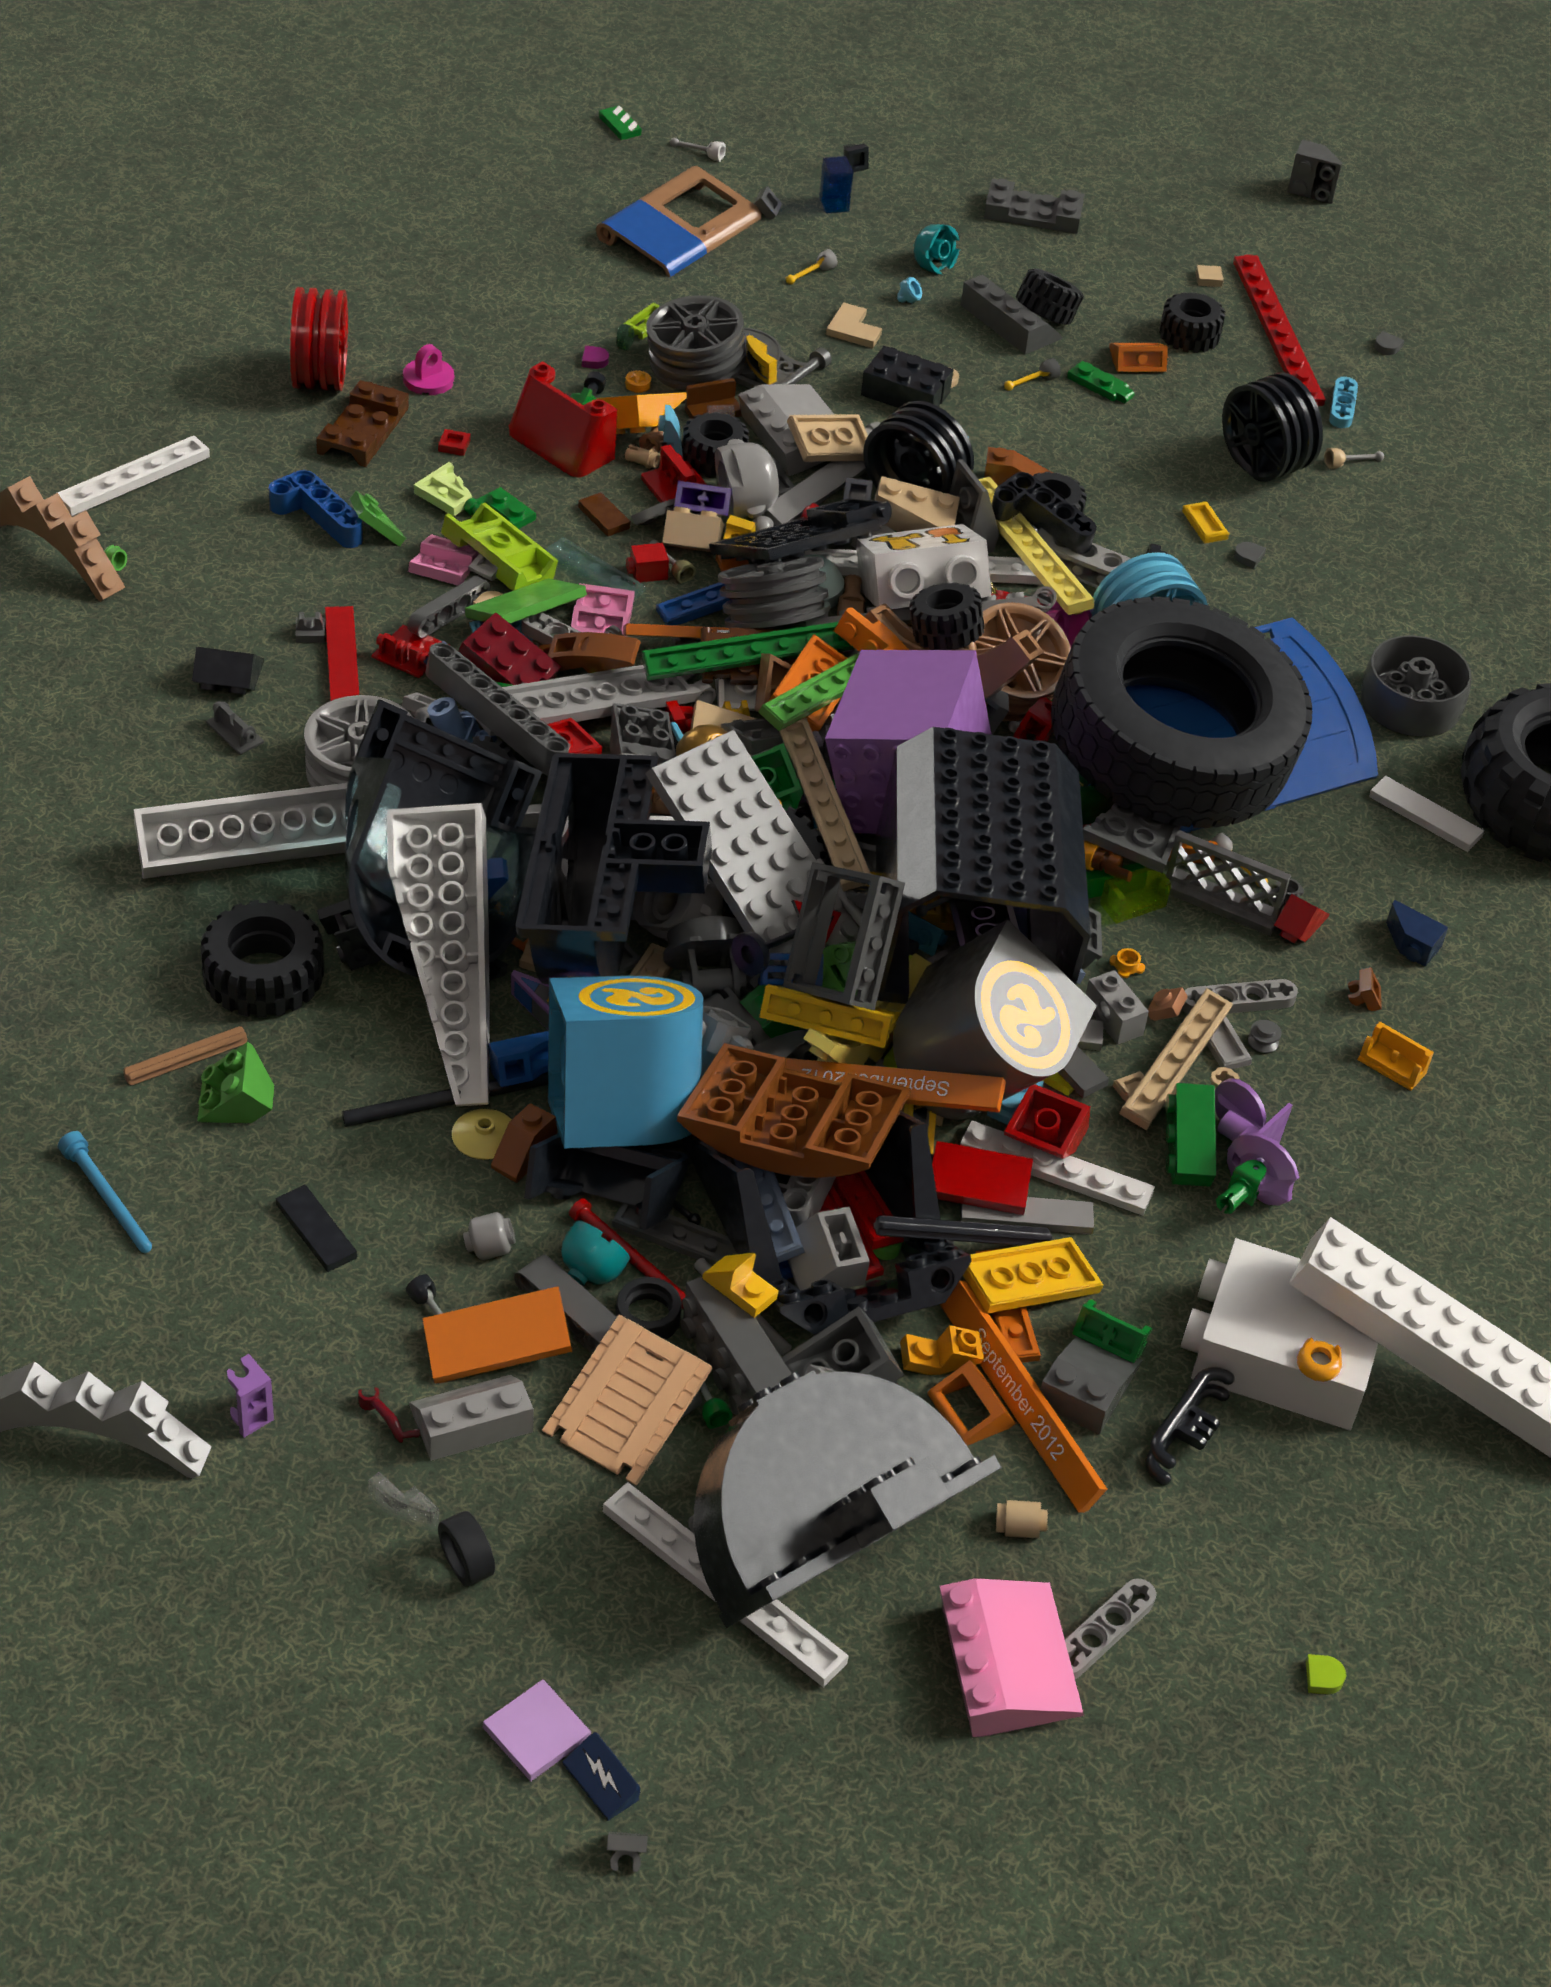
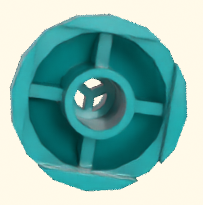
M931 224L923 228L915 239L913 249L918 265L935 274H942L940 270L945 267L948 269L952 268L959 255V249L956 248V240L959 241V235L952 226L945 224ZM932 260L940 261L942 265L937 268Z
M576 1221L570 1227L562 1242L561 1255L563 1262L570 1269L568 1274L583 1286L586 1282L599 1285L615 1280L626 1268L630 1260L629 1254L615 1240L612 1239L611 1242H608L601 1237L603 1232L588 1223Z

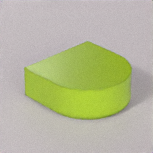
M1307 1655L1308 1693L1334 1694L1338 1692L1346 1679V1670L1343 1664L1331 1656Z

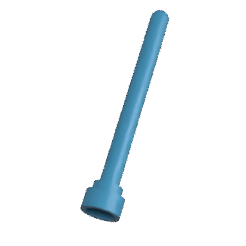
M72 1131L64 1135L58 1142V1149L68 1160L70 1159L78 1163L139 1251L142 1253L150 1252L152 1249L151 1242L89 1157L86 1139L79 1131Z

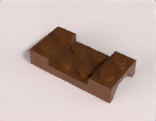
M360 380L349 394L350 403L333 425L326 424L316 438L317 454L324 455L330 448H335L351 453L359 466L366 467L409 409V393Z

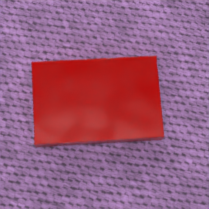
M936 1141L932 1165L937 1198L944 1201L1024 1215L1033 1158Z

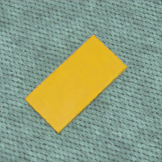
M1072 1237L970 1254L972 1262L963 1274V1277L987 1314L1097 1294L1101 1292L1103 1283Z

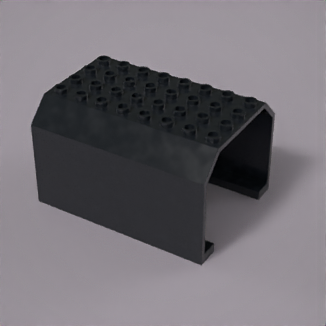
M931 727L898 745L876 832V875L905 882V887L877 1001L907 1003L909 999V911L937 896L1027 908L1028 939L1076 985L1091 938L1079 771L1056 744L1040 740L1032 741L1012 736L1004 737L983 732Z

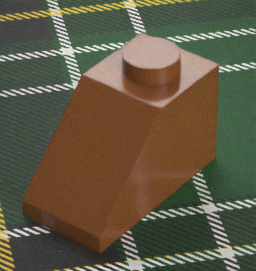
M531 1103L527 1105L509 1122L491 1163V1168L517 1183L527 1174L530 1147L557 1134L556 1116Z

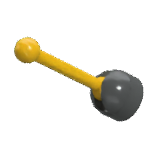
M1055 358L1047 359L1040 364L1038 372L1013 382L1006 381L1004 388L1011 391L1014 386L1039 376L1046 380L1055 379L1061 374L1059 363Z

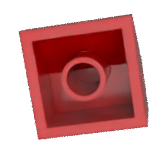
M1034 1084L1027 1089L1004 1130V1135L1065 1159L1076 1152L1089 1128L1091 1106Z

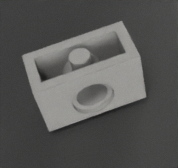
M1113 970L1089 979L1086 995L1097 1005L1093 1015L1098 1021H1104L1103 1028L1118 1045L1142 1036L1149 1011L1119 974Z

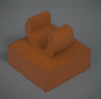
M1372 968L1359 970L1360 981L1354 980L1348 983V988L1353 993L1348 995L1350 1003L1358 1006L1365 1002L1368 1010L1371 1011L1382 1009L1381 986Z

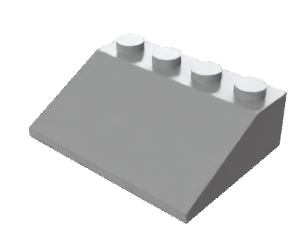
M761 384L738 394L742 417L773 457L781 464L788 476L798 474L825 462L803 461L787 423L790 415H834L810 384Z

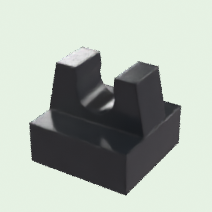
M852 143L844 145V170L848 174L869 169V146Z

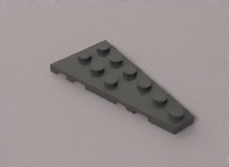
M1113 803L1111 809L1105 814L1102 812L1096 817L1095 822L1083 828L1085 841L1137 862L1146 868L1162 873L1172 851L1175 836L1181 826L1172 825V820H1170L1169 824L1152 820L1151 814L1146 818L1132 812L1131 806L1126 809Z

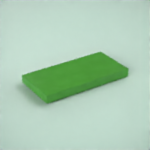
M548 578L465 607V614L468 619L485 622L496 612L511 624L585 597L587 595L586 586Z

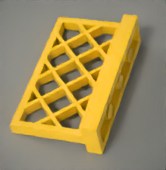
M768 984L765 987L760 1018L808 1030L812 1028L824 1034L885 1048L889 1034L894 1030L901 1013L876 1006L875 1010H870L782 987V985L774 986Z

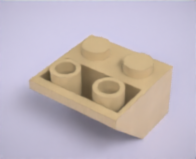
M674 507V511L667 510L662 543L665 546L710 552L709 543L721 540L724 523L717 516L716 512L701 511V515L692 514L688 508Z

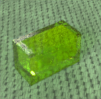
M1144 867L1132 871V880L1130 882L1116 877L1105 880L1100 905L1117 924L1166 907L1172 884L1163 872L1160 873Z

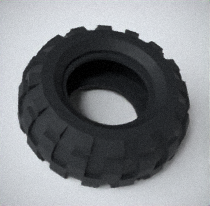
M1551 683L1537 684L1536 689L1528 690L1521 687L1509 692L1507 697L1498 700L1493 707L1490 706L1474 724L1472 732L1468 737L1462 755L1463 764L1460 770L1467 803L1470 804L1474 811L1473 816L1480 826L1484 828L1491 827L1495 833L1494 839L1505 847L1515 846L1525 851L1524 857L1542 862L1543 858L1551 859V775L1535 766L1536 764L1551 765Z

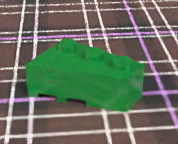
M1176 1083L1172 1093L1167 1094L1165 1104L1167 1122L1166 1143L1169 1146V1154H1167L1166 1173H1171L1172 1184L1210 1187L1216 1177L1215 1085Z

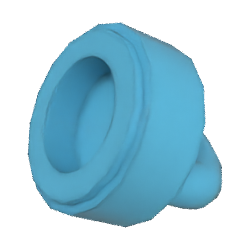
M909 277L900 283L901 289L897 295L899 302L908 301L909 303H914L922 298L921 286L915 278Z

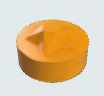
M631 371L626 375L625 386L632 392L641 393L648 391L651 387V376L644 371Z

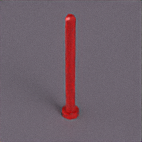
M581 1198L574 1203L569 1211V1216L574 1221L581 1219L583 1222L602 1231L601 1237L608 1242H611L612 1239L615 1240L627 1251L630 1256L629 1262L646 1277L660 1278L670 1283L679 1292L682 1302L683 1298H685V1292L591 1211L592 1204L589 1201Z

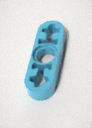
M1340 377L1335 382L1329 421L1338 428H1348L1352 424L1358 383L1352 378Z

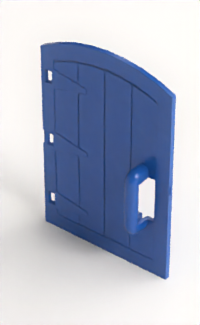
M1294 618L1255 627L1262 633L1269 632L1271 640L1281 648L1280 652L1284 651L1292 660V666L1296 665L1303 677L1302 680H1305L1309 690L1313 711L1310 732L1298 761L1284 788L1265 811L1376 778L1378 776L1376 751L1366 715L1354 689L1327 650ZM1135 685L1125 688L1126 692L1139 707L1169 727L1188 734L1208 738L1236 736L1233 727L1221 714L1192 695L1156 685ZM1192 824L1190 827H1180V830L1186 833L1201 829L1193 828Z

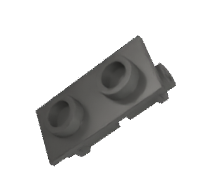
M217 701L213 705L214 717L206 720V723L236 752L242 754L264 743V740L255 732V729L252 726H248L230 709L227 702Z

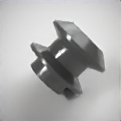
M1269 1020L1254 1022L1250 1029L1251 1033L1248 1036L1249 1045L1261 1053L1274 1052L1279 1046V1040L1282 1035L1280 1027Z

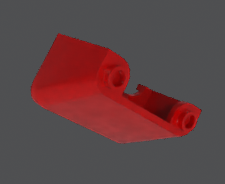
M542 361L529 370L509 424V434L513 439L572 477H584L615 459L617 409L601 399H595L582 405L550 384L555 380V370Z

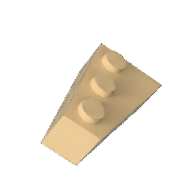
M881 476L874 500L888 501L890 503L892 514L890 520L885 525L897 532H901L902 530L911 531L955 525L960 497Z

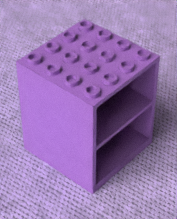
M976 650L860 651L825 737L837 793L854 833L876 834L898 745L931 727L953 728L955 730L983 732L991 735Z

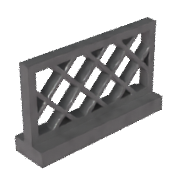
M1179 830L1175 836L1166 878L1161 885L1160 891L1271 936L1276 928L1274 924L1282 911L1291 875ZM1182 843L1192 846L1196 853L1188 855L1183 849ZM1209 856L1219 857L1224 864L1215 866ZM1201 859L1207 869L1199 872L1192 861ZM1184 864L1190 873L1178 869L1176 866ZM1242 866L1248 869L1252 875L1243 878L1237 867ZM1229 870L1235 881L1227 883L1221 872ZM1212 875L1217 884L1205 880L1204 877ZM1271 878L1281 882L1280 887L1271 889L1265 879ZM1257 882L1263 892L1254 894L1248 884ZM1240 886L1245 895L1232 891V889ZM1268 898L1273 907L1264 904L1259 900Z

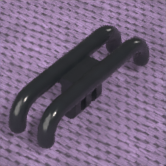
M1209 1367L1201 1370L1155 1432L1150 1442V1451L1145 1459L1146 1470L1155 1481L1162 1485H1168L1171 1482V1475L1162 1469L1160 1465L1167 1469L1175 1467L1176 1459L1166 1452L1175 1438L1184 1441L1198 1450H1202L1206 1446L1207 1441L1213 1436V1431L1217 1430L1220 1422L1214 1416L1199 1409L1198 1405L1206 1397H1213L1220 1401L1228 1400L1230 1397L1229 1390L1217 1384H1209V1382L1219 1381L1223 1384L1231 1385L1235 1381V1376L1232 1372L1220 1367Z

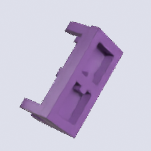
M249 1354L240 1358L246 1377L239 1378L234 1374V1371L231 1369L227 1370V1379L236 1390L237 1409L231 1407L230 1414L239 1426L240 1434L243 1437L248 1436L274 1420L271 1379Z

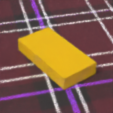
M1207 501L1183 505L1182 512L1204 544L1228 540V531Z

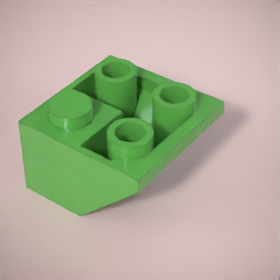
M246 1042L236 1050H231L224 1058L215 1064L209 1065L203 1071L201 1076V1095L198 1102L199 1122L253 1123L272 1110L274 1083L251 1043Z

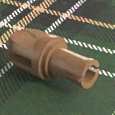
M851 574L845 577L844 594L838 599L837 616H839V611L850 607L856 609L860 614L865 613V599L860 595L862 583L860 576Z

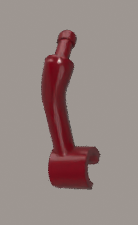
M374 1387L375 1395L372 1397H365L362 1395V1389L358 1390L359 1406L364 1410L375 1409L385 1420L398 1442L403 1443L405 1438L420 1437V1430L418 1429L402 1432L401 1425L395 1414L380 1400L377 1387Z

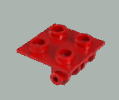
M402 625L393 635L380 633L377 636L376 644L379 645V648L371 657L420 678L426 672L427 665L423 661L428 657L430 646L442 641L429 635L421 638L410 632L408 626Z

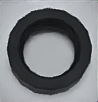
M643 1277L634 1279L625 1284L618 1293L616 1317L621 1315L666 1340L679 1328L682 1306L679 1292L670 1283L660 1278ZM652 1299L663 1303L668 1308L669 1313L660 1320L644 1321L632 1316L628 1308L630 1304L637 1300Z
M462 1511L439 1522L438 1535L443 1552L463 1585L471 1586L494 1575L496 1568L492 1549L480 1524L469 1511Z

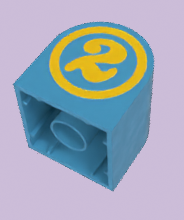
M650 976L549 978L548 1103L552 1115L556 1116V1126L564 1148L655 1145L677 1141L692 1134L677 1122V1115L701 1080L703 995L698 989L676 980Z

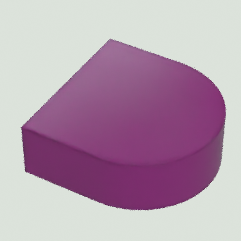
M585 345L582 367L601 369L608 365L609 353L607 350L601 347Z

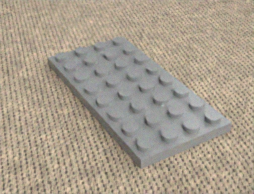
M734 730L729 731L659 764L645 773L675 821L710 822L712 854L708 874L745 932L752 931L757 933L767 942L796 929L799 918L791 901L803 902L812 862H818ZM818 870L817 877H816L817 880H818L819 872H820L821 870ZM838 895L836 896L833 911L841 912L842 914L824 948L833 944L856 941L859 927L842 905ZM794 939L769 949V952L790 953ZM770 960L768 965H787L788 960ZM786 972L770 973L773 978H784Z

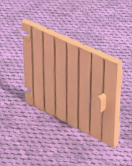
M618 1315L542 1429V1432L552 1437L559 1428L565 1430L560 1439L561 1443L616 1475L621 1472L625 1465L631 1468V1471L627 1475L626 1480L637 1485L713 1368L700 1358L646 1330L635 1322Z

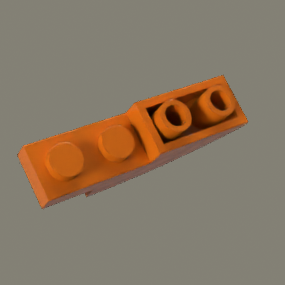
M853 607L845 610L834 632L859 652L861 650H909L881 621L878 620L872 624Z

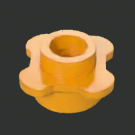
M1124 948L1118 951L1117 955L1110 957L1109 963L1115 966L1119 976L1122 978H1128L1134 973L1142 974L1145 971V965L1140 963L1141 955L1134 949Z

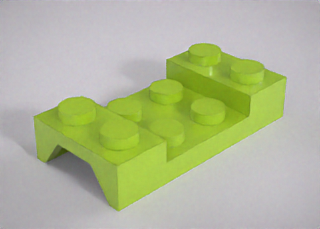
M482 503L471 519L459 522L451 514L445 515L441 534L458 547L470 545L488 559L491 564L498 567L496 578L509 589L514 591L548 578L554 579L558 559L488 504Z

